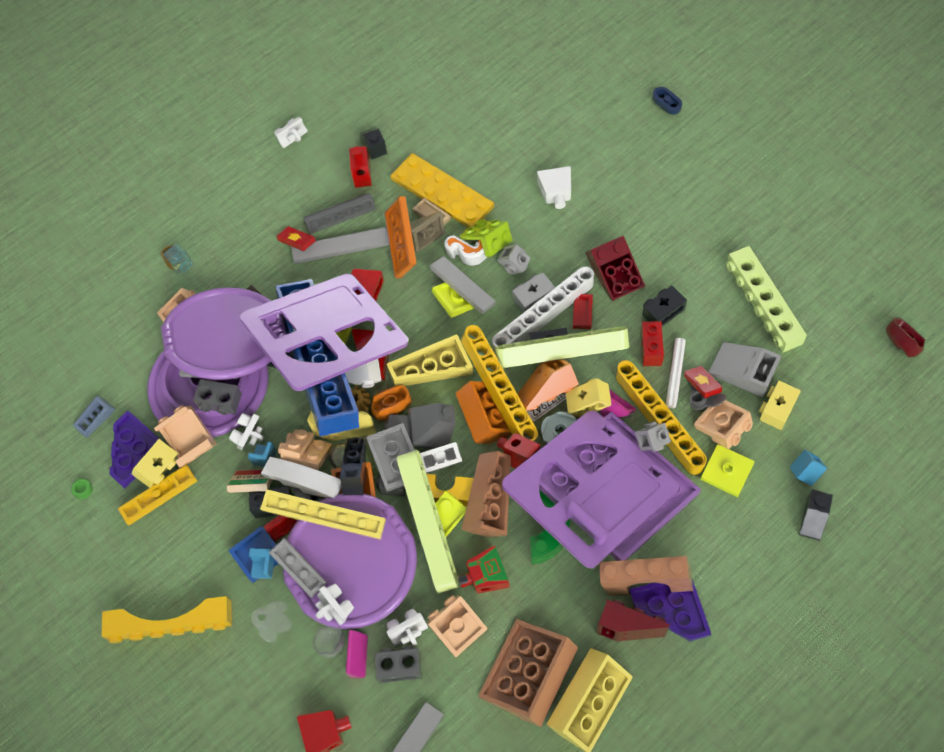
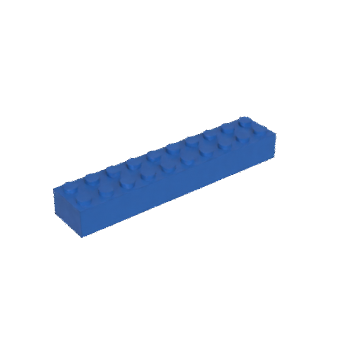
M309 279L275 286L277 299L314 286L313 281ZM283 315L287 334L295 332L296 330ZM320 339L292 350L295 359L303 362L323 363L338 359L325 342ZM345 373L305 389L319 436L359 428V412Z

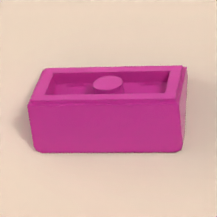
M350 630L348 635L346 674L350 678H365L368 636Z

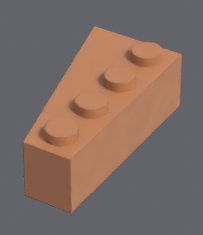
M499 451L479 455L461 530L488 538L507 536L509 495L503 490L502 481L510 474V455Z

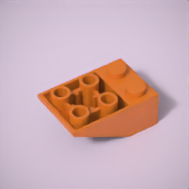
M563 359L546 361L537 367L517 395L527 411L534 410L541 403L552 401L557 395L572 391L579 383L570 363Z

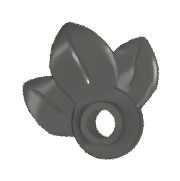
M692 386L690 390L692 395L690 396L689 403L695 410H701L707 406L715 407L725 401L726 395L718 393L704 398Z

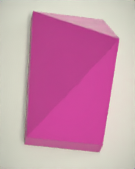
M609 389L611 406L600 410L603 418L610 412H613L617 417H624L635 412L636 408Z

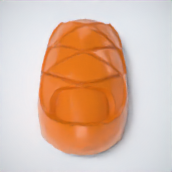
M398 385L374 395L371 404L373 416L379 421H385L389 418V414L398 415L407 409L412 403L408 389L404 385Z

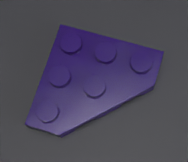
M126 411L113 424L112 467H110L109 473L124 489L136 479L131 474L133 468L159 439L129 411Z
M694 582L693 591L671 592L670 587L662 583H651L629 589L634 608L645 611V615L650 617L659 616L664 618L666 623L670 624L668 630L691 642L712 635Z

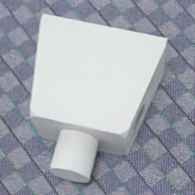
M571 167L537 171V183L545 202L548 204L554 203L557 209L564 208L566 206L565 201L571 199Z

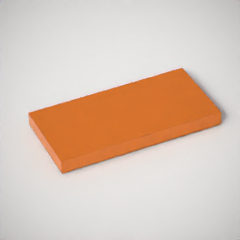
M399 196L384 213L395 278H402L417 264L406 197Z

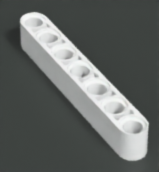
M589 267L578 269L497 333L492 339L494 353L496 354L495 347L500 344L526 341L529 339V333L539 331L573 304L578 296L588 292L594 285L593 270Z

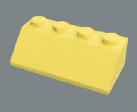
M590 648L546 725L583 751L591 752L633 676L608 654Z

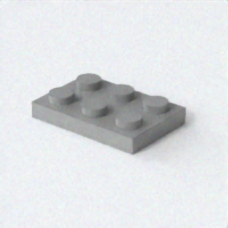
M404 423L366 437L387 492L404 486L397 456L414 451Z

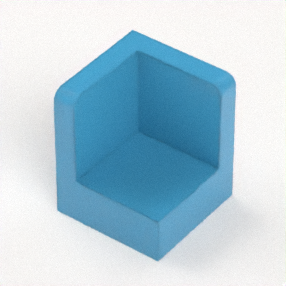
M268 442L267 446L257 444L254 453H249L248 458L253 465L265 467L270 457L275 458L277 450L272 442Z
M806 449L790 466L796 478L810 486L828 469L820 457Z
M250 548L249 557L253 561L252 578L272 579L274 558L269 553L271 549Z

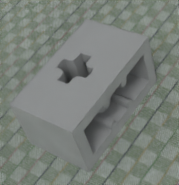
M542 272L539 275L532 276L526 283L517 285L512 290V298L522 313H524L555 287Z

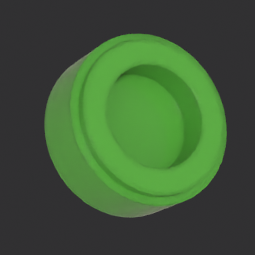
M78 479L73 483L71 492L78 499H86L92 494L93 486L86 479Z

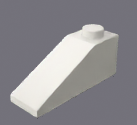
M378 359L345 372L348 382L362 385L363 388L373 387L374 383L380 382L381 374Z

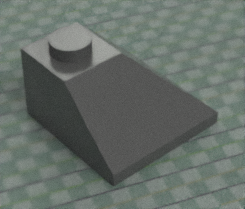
M434 403L408 410L412 446L435 449L450 443L456 424L453 405Z

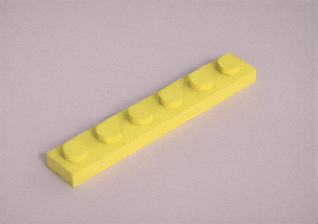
M267 489L261 506V510L379 540H381L386 519Z

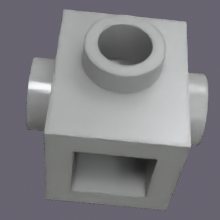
M515 244L505 246L497 261L508 273L516 274L522 273L527 269V264L531 258L523 248Z
M649 422L644 424L645 428L635 432L641 451L652 450L656 452L664 449L663 445L671 442L665 423Z

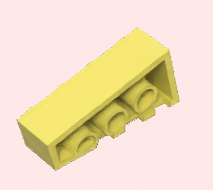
M457 334L387 363V369L394 386H409L473 375V366Z

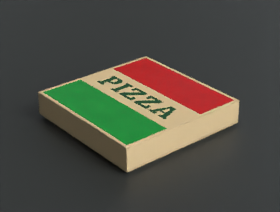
M263 469L236 470L227 484V492L266 491L273 479L264 478L261 474Z

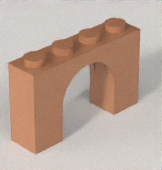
M687 556L599 563L600 584L608 596L629 595V586L638 583L666 584L670 587L671 592L693 591L692 571Z

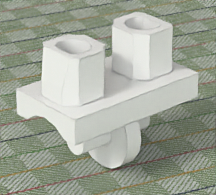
M298 116L296 119L292 118L283 128L276 129L274 134L281 147L285 148L294 141L299 142L301 140L300 137L308 131L302 119Z
M241 414L237 424L246 427L244 434L234 429L229 437L230 441L237 444L238 449H243L249 437H251L249 444L252 446L255 445L256 441L263 442L264 437L260 435L262 428L257 426L255 432L252 431L259 416L255 414L253 416Z
M337 584L327 588L323 586L319 589L317 595L321 601L316 604L320 610L316 617L318 619L325 617L328 622L334 617L337 623L342 625L345 623L347 616L353 611L354 606L349 600H345L340 605L335 599L342 594Z
M411 609L405 613L404 616L407 620L399 624L397 619L387 623V634L394 647L401 643L404 645L409 641L412 642L413 646L417 645L415 638L422 635L421 632L428 628L421 613Z

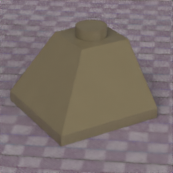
M440 211L410 223L416 253L445 234L443 215Z

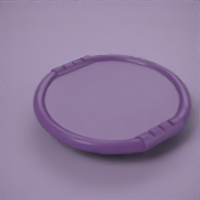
M216 288L188 297L168 314L161 326L165 357L180 370L205 379H234L258 371L271 361L240 322V314L246 310L271 302V300L257 292L241 288ZM277 314L276 323L287 335L283 315Z
M163 350L156 359L149 374L147 395L151 410L158 420L165 416L171 417L175 414L173 411L181 405H184V407L192 406L212 437H217L240 427L241 425L237 424L242 413L253 416L257 411L268 387V365L249 375L238 377V379L213 380L181 377L179 375L180 369L165 357ZM200 379L237 385L242 396L236 414L228 413V415H222L217 411L210 410L205 412L198 409L193 399Z
M338 494L334 498L328 497L321 500L320 503L386 519L381 540L302 520H297L287 538V541L327 582L326 588L337 584L342 592L335 599L340 605L345 600H349L354 606L353 611L347 616L345 623L339 625L334 617L329 622L325 617L318 619L316 614L320 610L316 604L321 601L317 597L318 593L311 598L283 568L284 582L303 613L323 625L340 629L365 627L382 620L393 612L410 590L417 565L415 538L395 508L379 498L366 494L345 496Z

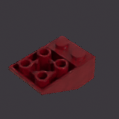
M624 235L585 252L594 273L612 301L645 287Z
M613 599L606 602L598 623L597 634L616 642L661 638L666 636L670 624L666 623V620L662 617H650L645 615V611L639 608L630 609L625 607L623 602Z

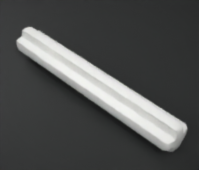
M676 338L666 399V406L672 409L676 408L686 342L684 338Z

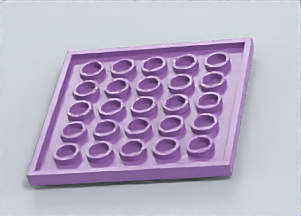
M613 412L604 417L639 448L635 431ZM604 427L603 431L612 436L613 433ZM582 444L565 450V453L588 474H593L616 455V451L613 448L601 444ZM646 450L642 452L678 482L679 490L609 554L616 561L628 560L701 492V489L658 451ZM553 463L547 464L539 482V490L554 504L560 502L578 486ZM652 467L649 471L656 477L660 476ZM574 516L571 517L593 540L595 539V536Z

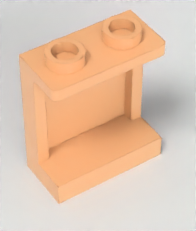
M181 405L173 411L175 414L171 417L165 416L157 422L159 425L154 428L156 432H161L169 446L178 453L176 463L179 467L188 465L217 445L193 407Z

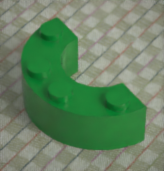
M539 490L544 506L547 508L554 507L556 504ZM570 519L565 522V524H566L569 528H570ZM546 529L541 534L530 537L532 565L550 560L564 547Z

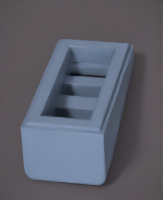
M96 396L73 426L82 435L88 437L116 409L104 398ZM91 417L93 422L89 421L88 418ZM84 422L89 426L87 429L82 425Z

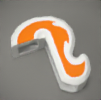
M455 235L449 236L445 240L446 254L452 259L459 255L463 263L474 266L487 258L481 240H478L475 246L470 245Z

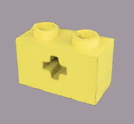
M594 378L583 385L575 386L572 391L567 392L568 414L580 418L588 411H599L611 406L608 383Z
M778 381L776 387L771 386L767 394L770 399L768 403L764 401L759 410L762 413L760 421L782 430L801 390L781 381Z
M158 439L133 468L131 474L149 488L154 484L158 485L165 477L163 473L166 469L171 470L175 466V459L178 453ZM158 462L160 465L156 466L155 468L153 464H156Z

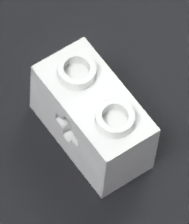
M456 442L420 453L426 473L463 462Z

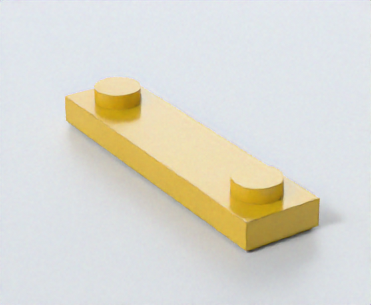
M186 464L165 477L158 485H153L120 506L118 510L129 526L196 483L197 479Z

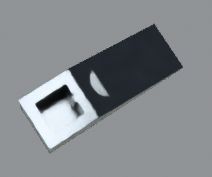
M366 437L346 438L340 474L343 496L364 495Z

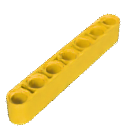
M469 325L461 338L462 345L512 435L517 433L523 437V434H527L530 436V440L535 441L538 437V431L482 330L476 325ZM477 351L483 352L484 355L478 354ZM486 367L491 368L493 372L488 371ZM495 384H500L502 388H498ZM504 400L510 401L512 405L506 404ZM514 417H518L521 422H517Z
M628 360L621 361L616 372L617 382L648 422L665 423L667 430H673L676 433H669L671 442L666 445L689 474H700L707 461L705 454L636 366ZM645 400H649L652 403L648 404L645 402ZM656 415H661V416H663L664 418H663V419L657 418ZM680 445H684L688 449L684 450L680 447ZM692 461H697L700 465H694Z

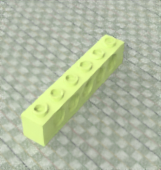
M750 246L730 253L726 263L727 269L735 276L737 285L742 287L747 301L751 302L754 306L756 315L764 322V328L772 335L776 347H779L783 353L802 345L807 336Z

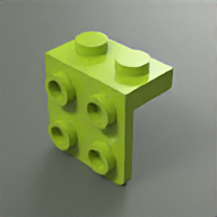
M498 219L492 221L479 220L476 222V225L465 229L464 233L460 235L462 240H481L486 257H492L513 241L508 222L499 221Z

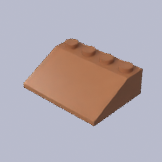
M516 619L478 697L524 721L541 727L578 647L566 636Z

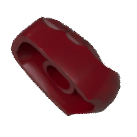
M894 318L887 325L886 333L898 349H902L906 353L907 357H916L924 350L926 339L903 319Z

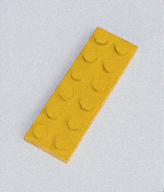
M413 153L390 176L392 181L419 198H426L468 228L476 225L477 221L484 219L494 207V202Z

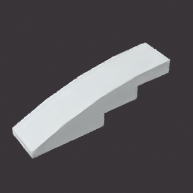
M270 457L261 472L264 478L278 480L285 486L299 488L303 493L325 498H334L341 489V481L336 477L278 458Z

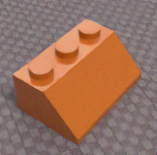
M469 381L455 393L476 444H491L498 441L501 437L507 438L512 436L483 382Z

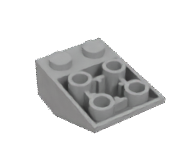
M723 342L709 374L763 398L781 359V355L764 348Z

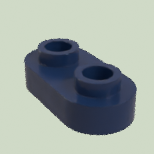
M657 87L653 91V101L667 113L675 115L681 111L682 100L669 89Z

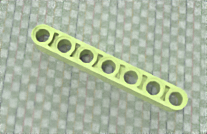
M614 327L499 345L495 347V352L502 368L623 350L630 346L627 327Z
M418 450L397 456L398 466L434 586L438 593L458 588V576L421 455Z

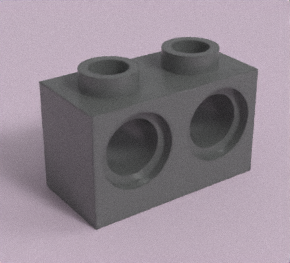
M200 379L193 401L198 409L205 412L212 410L222 415H228V413L236 414L242 393L237 385Z
M405 646L399 651L387 648L380 650V653H375L376 679L379 683L422 679L418 648L414 649V646ZM407 658L414 659V664L411 667L404 666V661ZM385 661H393V666L390 669L384 670L382 668Z

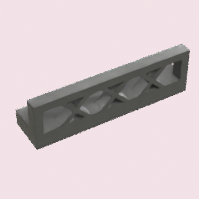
M367 193L303 218L309 233L313 234L376 209L372 195Z

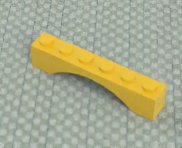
M227 596L207 598L196 608L184 615L158 621L141 619L131 615L124 609L102 611L101 636L108 640L109 643H120L122 639L129 638L132 641H138L146 636L161 638L163 634L170 633L171 635L178 636L183 635L186 631L202 633L205 632V629L213 628V630H224L227 626H232V601Z

